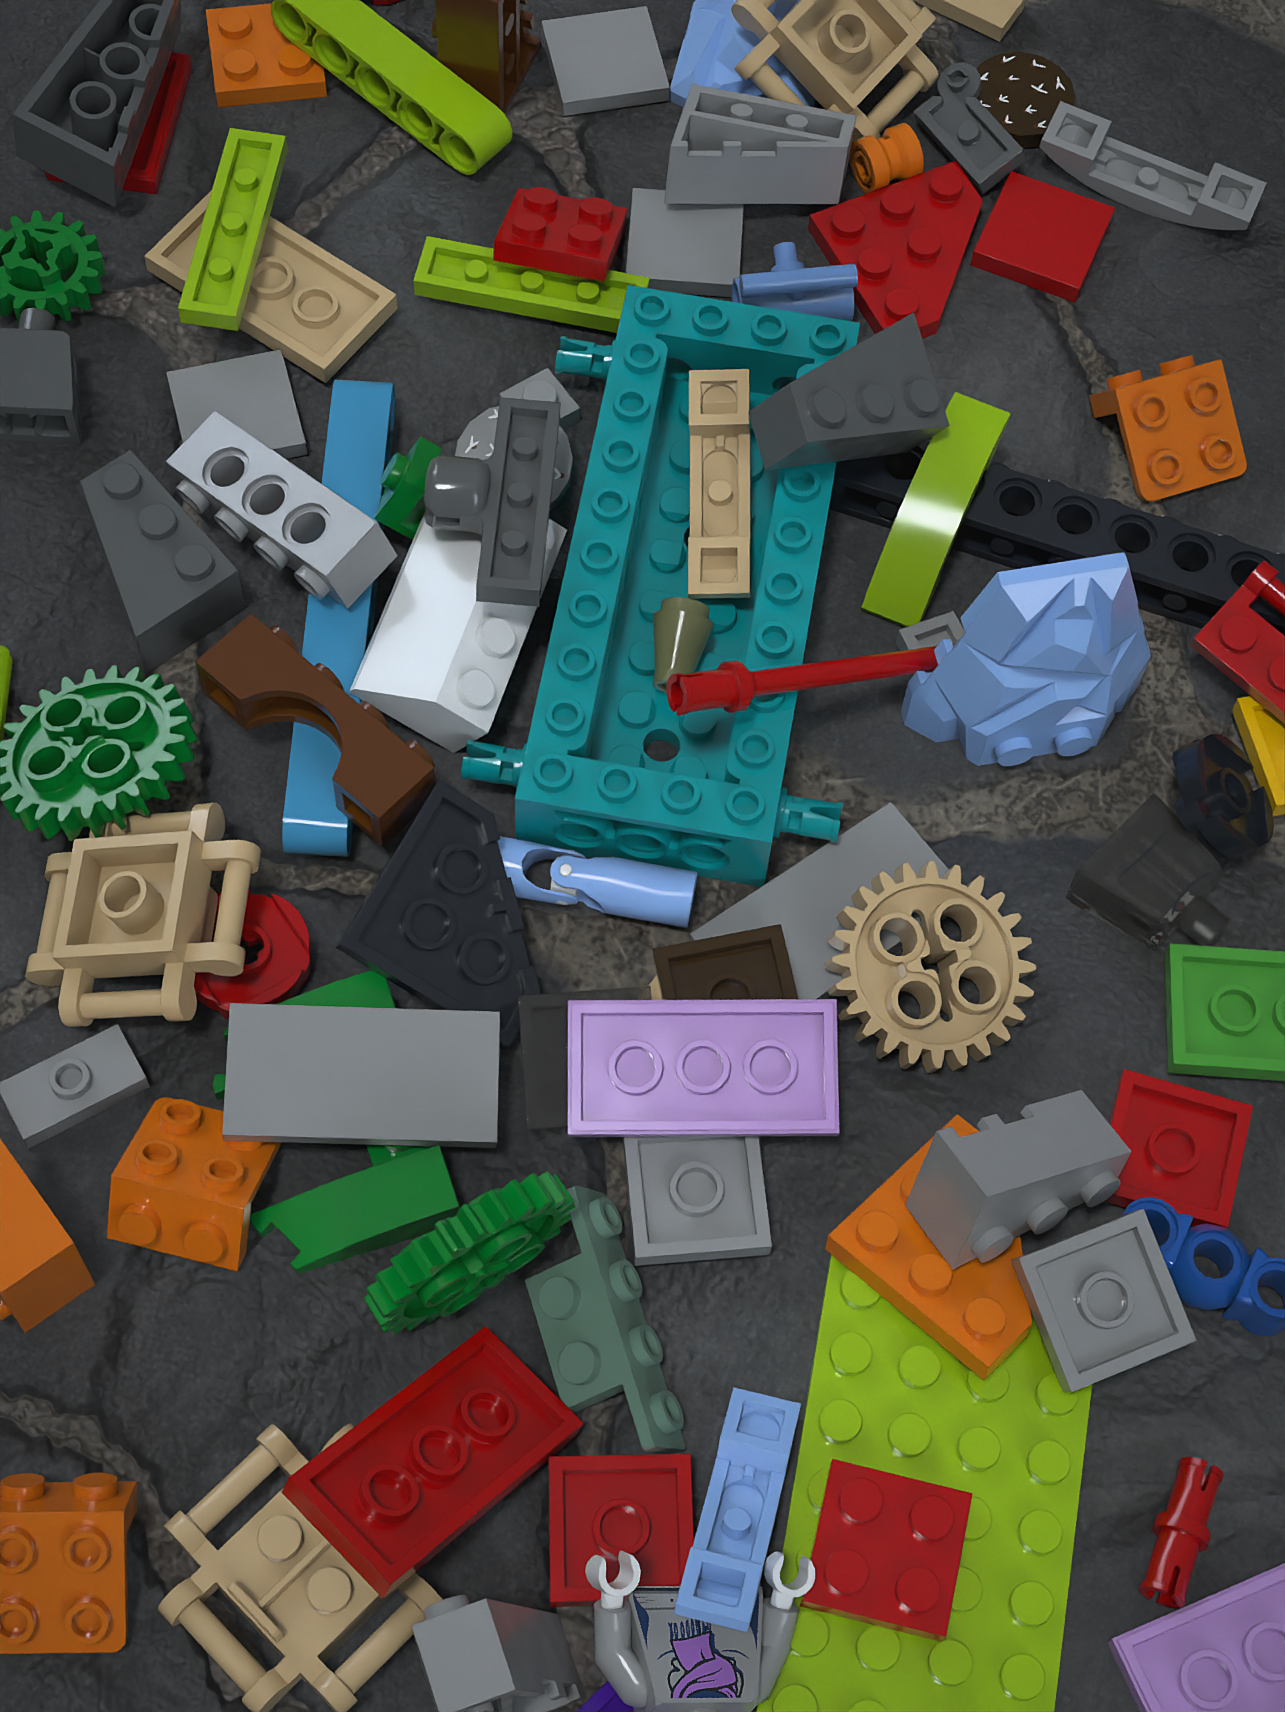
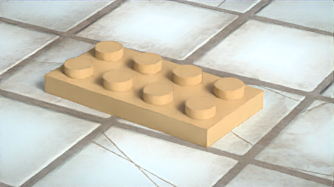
M211 191L144 256L147 271L183 292ZM270 216L239 329L272 350L281 349L283 357L327 383L398 309L397 294Z

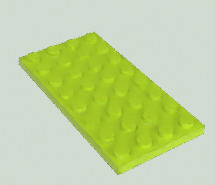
M833 1255L830 1256L781 1553L784 1555L783 1566L780 1570L782 1584H788L795 1580L799 1572V1562L802 1556L810 1560L826 1478L832 1459L973 1494L947 1635L943 1642L801 1607L802 1595L794 1597L793 1604L798 1607L799 1612L788 1658L768 1699L757 1705L755 1712H1054L1092 1384L1074 1392H1063L1032 1312V1325L1027 1337L983 1380Z

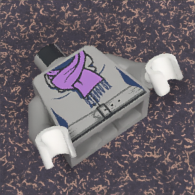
M777 1551L767 1557L764 1564V1576L767 1583L773 1588L772 1596L763 1599L762 1586H759L748 1632L674 1614L680 1586H637L640 1581L641 1570L638 1561L629 1553L619 1552L620 1572L618 1577L610 1583H607L605 1577L606 1561L604 1557L594 1555L586 1564V1577L592 1587L601 1591V1599L594 1604L595 1663L623 1703L632 1706L634 1712H752L755 1706L768 1699L789 1655L799 1612L798 1607L793 1604L794 1597L806 1594L813 1586L815 1580V1568L811 1560L802 1556L799 1562V1572L795 1580L788 1584H782L780 1570L783 1566L784 1555Z

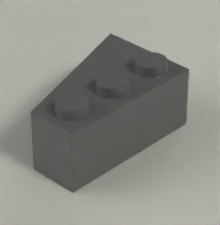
M914 313L794 380L748 412L766 470L907 453L950 426Z

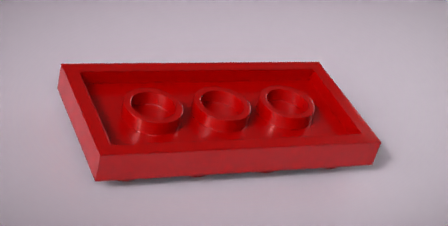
M485 1326L288 1477L281 1493L384 1599L547 1462L549 1456H554L573 1440L582 1427L583 1422Z

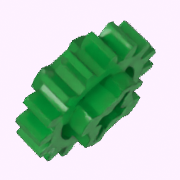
M33 211L31 222L24 224L16 215L10 217L12 229L7 232L0 229V317L3 318L14 311L19 325L20 314L23 310L39 308L48 311L52 315L59 314L65 322H69L72 320L70 308L73 306L88 310L91 307L88 293L101 294L103 288L100 276L106 274L102 253L100 252L95 234L86 235L84 223L80 220L67 227L64 214L61 212H57L51 221H43L40 211Z

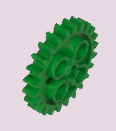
M113 665L103 679H97L94 671L88 669L84 675L83 683L74 685L68 677L62 678L61 692L54 695L50 691L42 689L39 691L42 704L38 707L30 705L19 707L25 718L22 723L12 722L4 725V729L10 739L0 741V799L13 820L20 819L28 832L39 827L47 839H51L62 828L69 841H74L82 828L88 826L94 837L97 838L101 836L105 822L113 820L122 830L127 826V813L134 810L143 816H148L150 810L146 801L151 797L167 800L170 794L164 785L165 782L184 780L186 776L179 763L192 761L195 757L189 744L197 740V735L191 725L194 720L184 699L180 697L173 684L165 686L160 674L154 673L145 679L140 667H134L123 678L117 665Z
M546 1171L539 1177L532 1173L520 1183L514 1179L503 1188L492 1189L478 1196L470 1203L461 1206L456 1216L436 1222L434 1225L435 1230L415 1238L398 1255L391 1258L390 1261L393 1265L375 1275L377 1281L366 1288L368 1295L363 1300L385 1333L392 1330L393 1334H396L405 1327L410 1331L425 1319L427 1323H431L439 1315L442 1317L450 1315L470 1304L485 1289L496 1287L504 1280L505 1275L518 1270L534 1259L546 1247L543 1242L558 1235L561 1232L559 1227L571 1220L570 1213L576 1209L573 1204L574 1200L557 1174L551 1175L549 1171Z

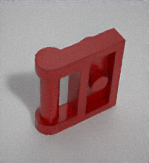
M1264 560L1193 638L1190 646L1285 724V636L1250 608L1261 597L1285 617V584L1276 578L1279 571Z

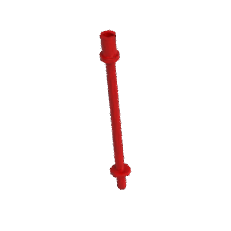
M937 646L749 671L742 662L737 660L721 663L717 670L672 674L667 682V700L671 710L676 712L678 716L723 708L728 713L742 712L749 707L753 697L912 675L917 671L933 672L939 665L934 653V649Z

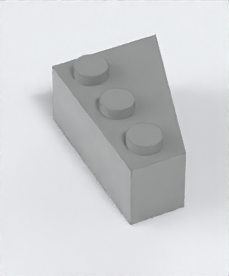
M692 84L670 146L664 204H838L847 173L856 115Z
M1082 1090L1026 1105L1020 1112L1025 1119L1004 1124L997 1114L983 1117L977 1124L981 1131L959 1137L952 1127L936 1131L905 1206L952 1269L976 1257L980 1262L990 1261L1005 1251L1015 1237L1029 1230H1032L1034 1234L1044 1233L1058 1224L1065 1217L1068 1210L1084 1202L1088 1207H1094L1108 1199L1119 1188L1121 1181L1118 1179V1176L1132 1151Z
M458 1595L430 1605L423 1611L426 1620L412 1625L421 1666L436 1712H551L587 1699L558 1614L487 1598L470 1604L467 1595Z

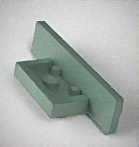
M575 1185L567 1189V1191L574 1200L573 1204L576 1207L570 1213V1216L572 1217L571 1220L582 1253L525 1280L560 1400L571 1411L578 1412L625 1391L643 1450L646 1452L675 1454L685 1449V1442L680 1430L684 1425L683 1413L676 1397L667 1389L660 1367V1362L663 1359L661 1343L655 1331L647 1324L639 1300V1297L642 1295L641 1280L634 1266L626 1259L619 1237L622 1231L621 1217L614 1203L604 1193Z

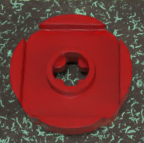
M250 889L248 890L241 941H244L249 947L257 944L264 947V949L257 953L258 960L251 964H244L242 973L236 976H221L210 972L195 973L193 986L196 998L205 1006L218 1011L225 1019L229 1020L230 1003L276 1005L293 998L311 976V942L308 928L298 910L283 897L271 893L270 898L262 894H251ZM221 893L217 894L218 903L211 942L214 941Z

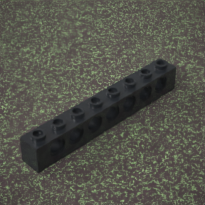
M923 442L907 453L840 461L834 476L829 509L892 529L908 488L929 443ZM991 461L988 470L984 471L951 549L1013 569L1125 552L1138 600V608L1200 629L1212 619L1240 588L1238 585L1242 586L1250 574L1264 560L1279 571L1276 578L1285 584V553H1273L1239 542L1229 535L1213 534L1182 524L1177 519L1169 516L1153 515L1125 506L1118 500L1090 495L1068 488L1061 482L1030 476L1012 470L1002 463ZM895 477H902L907 480L897 479ZM1007 512H1009V513H1015V514H1017V515H1019V516H1014V515L1008 514ZM1065 531H1071V532H1074L1075 534H1070V533H1067V532H1065ZM1123 549L1130 550L1134 553L1126 552ZM1180 567L1187 568L1190 571L1183 570ZM1259 597L1250 608L1285 636V617Z

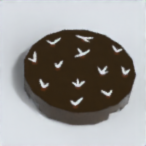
M1024 52L1001 53L983 61L976 68L982 81V89L977 99L1022 148L1040 146L1041 140L1060 101L1074 106L1076 96L1070 78L1058 65L1042 56Z

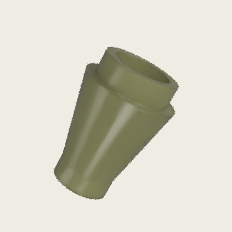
M670 597L662 600L660 610L653 614L655 666L653 687L666 692L667 682L672 674L695 672L714 627L713 623L709 620L710 608L707 605L689 598Z

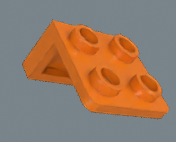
M1193 355L1160 363L1161 375L1143 380L1141 370L1107 378L1109 390L1089 395L1094 418L1117 414L1136 494L1144 502L1156 501L1242 475L1247 468V461L1222 359L1195 365Z
M169 1097L157 1099L111 1174L107 1238L238 1272L247 1251L251 1203L281 1146V1142L223 1141L224 1111L197 1105L184 1099Z
M21 1473L7 1476L0 1481V1654L114 1653L123 1648L128 1637L127 1532L138 1509L137 1481H117V1477L109 1473H88L76 1477L73 1482H45V1478L42 1475Z

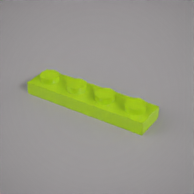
M235 128L229 129L178 306L181 323L234 331L239 330L287 155L286 136Z
M427 236L413 280L414 295L617 333L627 286L649 288L650 278L609 270L607 278L603 282L493 261L494 248Z

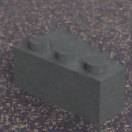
M131 450L80 481L94 532L146 675L245 610L239 572L236 567Z

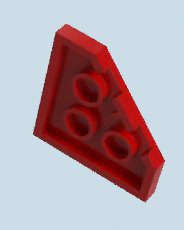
M953 161L813 213L809 216L808 231L831 266L856 265L858 284L857 287H853L854 303L874 334L914 313L921 337L924 339L937 334L947 300L954 287L967 245L978 221L983 200L957 161Z

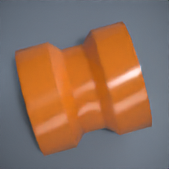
M900 123L887 128L882 137L875 138L869 135L852 141L849 156L851 170L857 184L866 194L888 186L892 180L902 181L923 173L924 158L920 142L913 129L906 123Z

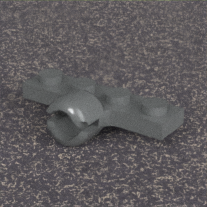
M500 397L494 449L490 458L481 460L479 458L440 455L431 459L428 466L424 490L426 505L424 517L426 524L435 530L465 533L476 532L482 537L476 581V601L536 607L540 605L561 402Z

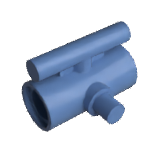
M792 242L779 243L773 247L776 265L772 267L771 272L741 274L732 280V302L847 321L853 320V287H857L858 284L856 265L844 264L805 268L804 263L798 261L796 246Z

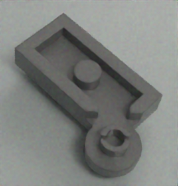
M955 63L945 68L939 76L937 85L940 96H932L914 110V114L918 124L952 162L957 161L970 182L983 195L1011 171L1025 162L1026 157L1023 148L977 99L982 89V81L977 69L968 63Z

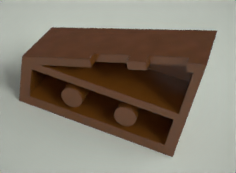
M435 0L436 13L431 29L432 37L437 39L438 53L435 59L491 101L505 114L542 46L539 37L529 34L528 28L533 30L535 18L534 14L523 11L522 4L526 5L528 0Z

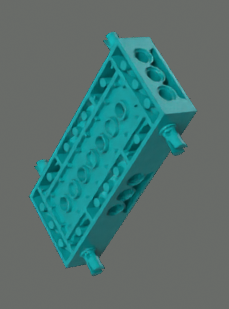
M628 285L616 340H613L612 345L603 346L597 345L594 342L570 339L566 336L560 337V350H557L555 374L562 375L563 373L588 378L597 377L606 380V386L527 744H524L522 750L475 742L473 739H468L466 743L467 757H463L461 779L464 780L473 779L516 787L515 839L574 850L589 858H623L698 872L697 876L758 887H762L765 884L773 837L779 838L780 832L830 840L833 843L837 842L843 802L837 801L834 803L811 798L794 797L793 795H787V788L781 787L798 691L753 697L749 707L742 712L728 713L723 708L691 712L681 716L676 715V712H673L669 706L666 692L653 687L655 674L653 614L660 610L662 600L666 598H689L688 547L685 544L688 541V537H690L689 370L749 369L750 410H752L789 383L856 346L860 322ZM751 420L750 598L693 599L710 608L709 620L714 625L695 672L717 670L721 663L735 660L742 662L749 671L801 665L803 663L836 462L766 470ZM654 741H667L676 747L678 754L669 761L661 762L651 759L644 749Z

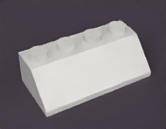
M423 515L349 693L363 701L369 702L375 708L454 753L465 747L468 739L477 740L489 732L537 607L476 601V581L482 542L481 535L476 532L465 533L435 530L426 524ZM549 519L541 596L567 532V529Z

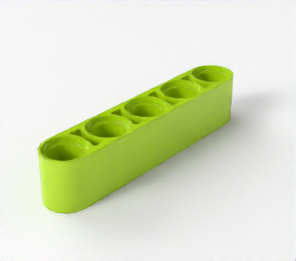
M274 0L272 2L271 15L273 21L288 40L460 173L466 175L476 173L510 143L512 139L510 122L496 105L362 1Z

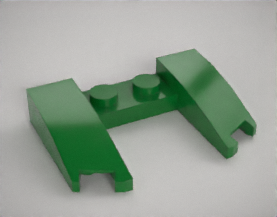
M373 970L332 982L276 1004L395 1008L386 978ZM229 1026L225 1028L224 1038L227 1042ZM215 1074L213 1089L217 1100L225 1096L226 1074ZM365 1144L372 1167L328 1182L251 1214L250 1218L253 1228L261 1238H264L276 1227L294 1245L299 1253L290 1265L297 1274L422 1236L435 1230L434 1225L436 1222L456 1216L459 1210L458 1201L440 1146Z

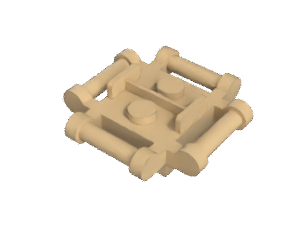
M737 0L731 7L735 20L743 28L753 31L761 40L734 68L738 75L744 81L750 78L769 99L806 106L765 62L774 54L825 110L856 115L852 141L869 135L875 138L881 137L880 133L919 91H927L939 78L934 64L916 45L923 36L922 34L935 21L936 17L926 6L920 9L913 0H799L780 21L768 10L776 0ZM898 63L903 69L904 76L866 116L857 106Z
M218 803L196 804L192 811L149 814L148 816H127V826L122 830L111 820L105 822L100 837L95 838L90 830L89 838L74 839L72 852L55 853L48 856L44 877L50 882L37 952L31 954L28 958L25 977L30 982L42 986L61 985L58 1009L61 1021L65 1026H88L94 1019L163 1015L170 1022L189 1021L194 1017L197 1007L196 992L193 986L195 973L210 972L221 976H236L242 973L246 952L240 947L250 877L251 874L258 871L261 849L256 844L243 840L219 841L225 832V816ZM225 870L214 941L211 942L218 903V895L210 887L212 871ZM164 975L161 989L92 992L94 979Z
M350 1423L341 1428L326 1443L322 1451L355 1426ZM271 1424L256 1438L259 1446L186 1515L179 1510L164 1525L167 1532L200 1568L190 1578L179 1583L165 1596L158 1606V1611L172 1626L181 1624L245 1693L242 1702L251 1712H268L301 1679L304 1682L307 1681L335 1712H347L358 1701L354 1694L414 1634L412 1625L426 1620L423 1612L424 1609L443 1599L416 1573L412 1574L388 1596L382 1599L281 1493L282 1490L219 1550L207 1540L205 1535L278 1466L290 1477L308 1463L307 1459L297 1450L285 1434L274 1424ZM217 1589L223 1593L283 1658L273 1669L267 1672L204 1604ZM398 1591L406 1601L334 1673L328 1669L324 1663Z

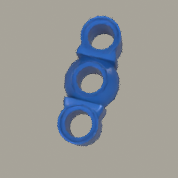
M1153 1197L1139 1198L1128 1205L1122 1215L1134 1210L1144 1209L1152 1231L1158 1240L1160 1251L1179 1298L1186 1305L1208 1311L1224 1308L1221 1317L1227 1320H1238L1240 1325L1250 1333L1262 1337L1275 1336L1285 1330V1259L1279 1257L1270 1258L1264 1250L1258 1247L1249 1255L1243 1241L1226 1227L1207 1223L1190 1227L1193 1216L1178 1214L1171 1205L1161 1199ZM1193 1256H1204L1213 1260L1220 1269L1221 1278L1206 1277L1199 1272L1195 1266ZM1257 1286H1267L1277 1291L1283 1299L1284 1309L1271 1308L1265 1304L1259 1296Z

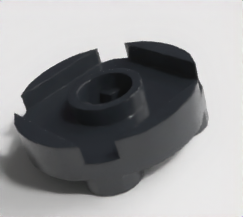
M1210 734L1202 739L1194 740L1173 752L1172 759L1182 798L1176 801L1175 808L1181 824L1188 832L1195 834L1200 831L1205 839L1229 862H1234L1261 848L1260 846L1270 841L1273 836L1274 819L1267 792L1264 786L1253 791L1244 772L1254 767L1248 757L1234 742L1221 734Z

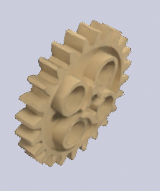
M934 861L925 863L920 868L917 877L908 862L903 863L894 871V881L884 871L880 872L871 880L873 891L861 886L851 895L857 908L845 906L836 915L838 921L848 930H835L827 938V942L842 951V954L833 956L824 963L825 969L842 974V980L831 987L828 993L831 996H847L850 1002L838 1015L839 1019L848 1020L858 1016L862 1025L854 1039L860 1042L872 1034L878 1037L879 1042L875 1055L877 1058L881 1059L895 1048L899 1049L901 1069H907L914 1065L920 1055L922 1056L926 1073H933L940 1069L944 1057L952 1071H955L967 1065V1053L976 1062L991 1055L989 1043L998 1047L1011 1038L1004 1024L1015 1026L1026 1017L1013 1003L1024 1002L1034 994L1032 989L1018 982L1019 978L1036 970V964L1018 958V952L1032 943L1031 938L1013 937L1010 931L1022 917L1019 913L1002 917L997 911L1005 898L1003 892L993 895L988 900L981 896L984 886V877L981 875L967 886L962 885L961 868L959 865H954L946 871L942 878H939ZM912 912L919 914L921 925L911 916ZM941 916L951 917L958 923L962 934L961 942L951 940L943 933L940 925ZM881 929L892 931L899 937L903 949L901 956L892 955L883 948L880 942ZM924 959L928 964L936 963L939 973L937 974L933 969L924 970L921 960ZM960 977L968 978L976 984L980 994L978 1004L970 1003L962 996L958 983ZM899 991L911 993L917 999L921 1011L919 1019L910 1018L902 1012L898 1004ZM941 1008L949 1016L948 1022L941 1019L939 1013Z

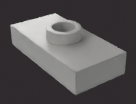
M116 1024L0 1082V1094L29 1149L150 1086L119 1025Z

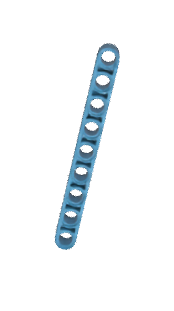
M335 379L332 388L321 484L375 520L374 517L385 487L380 485V481L391 460L395 421V384L391 382ZM375 520V521L379 524L380 528H381L382 531H383V530H384V524H382V523H380L379 521ZM379 576L348 609L328 594L322 600L317 599L310 593L308 596L302 656L313 666L321 663L328 667L340 680L343 691L359 704L363 700L349 693L373 636ZM294 722L283 814L282 843L284 854L348 857L351 850L354 823L337 809L332 781L341 753L334 742L324 733L311 726Z

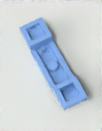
M733 1387L719 1440L715 1465L693 1547L691 1546L674 1614L748 1632L773 1531L801 1403Z

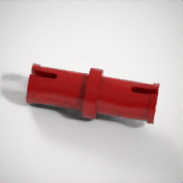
M1183 1457L1179 1460L1178 1472L1166 1510L1156 1515L1152 1527L1157 1539L1144 1580L1139 1587L1140 1594L1148 1600L1153 1598L1155 1591L1159 1592L1155 1603L1169 1608L1177 1609L1185 1605V1595L1198 1553L1205 1551L1210 1542L1211 1532L1206 1526L1219 1484L1224 1477L1223 1471L1216 1465L1210 1466L1209 1473L1204 1474L1208 1461L1195 1457Z

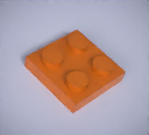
M272 3L206 10L218 108L327 97L323 66L279 31L271 15Z

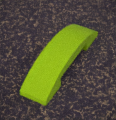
M958 392L954 393L945 410L950 426L934 435L928 444L889 533L861 607L862 611L904 628L922 622L960 526L984 471L989 468L1011 417V413Z

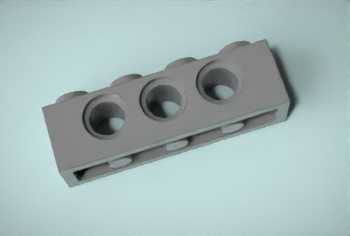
M214 411L166 460V464L180 482L175 491L185 503L199 514H202L207 508L215 513V521L238 542H241L246 536L254 541L255 544L253 546L255 550L275 569L281 571L286 565L293 569L297 581L319 600H322L328 594L348 609L398 556L375 520L217 411Z

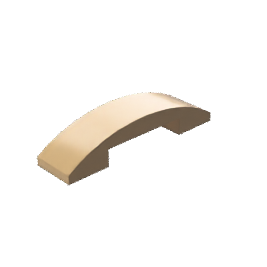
M749 369L689 370V599L750 598L751 456L750 417L748 414L750 411Z

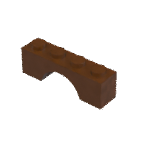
M250 613L195 661L202 693L246 731L264 724L285 721L311 726L328 736L341 753L339 764L332 777L336 807L381 847H384L413 819L432 785L435 783V763L431 756L417 742L408 740L405 743L389 730L386 719L372 704L366 701H362L359 704L345 693L340 680L328 667L321 663L313 666L301 656L294 641L280 627L273 625L268 628Z

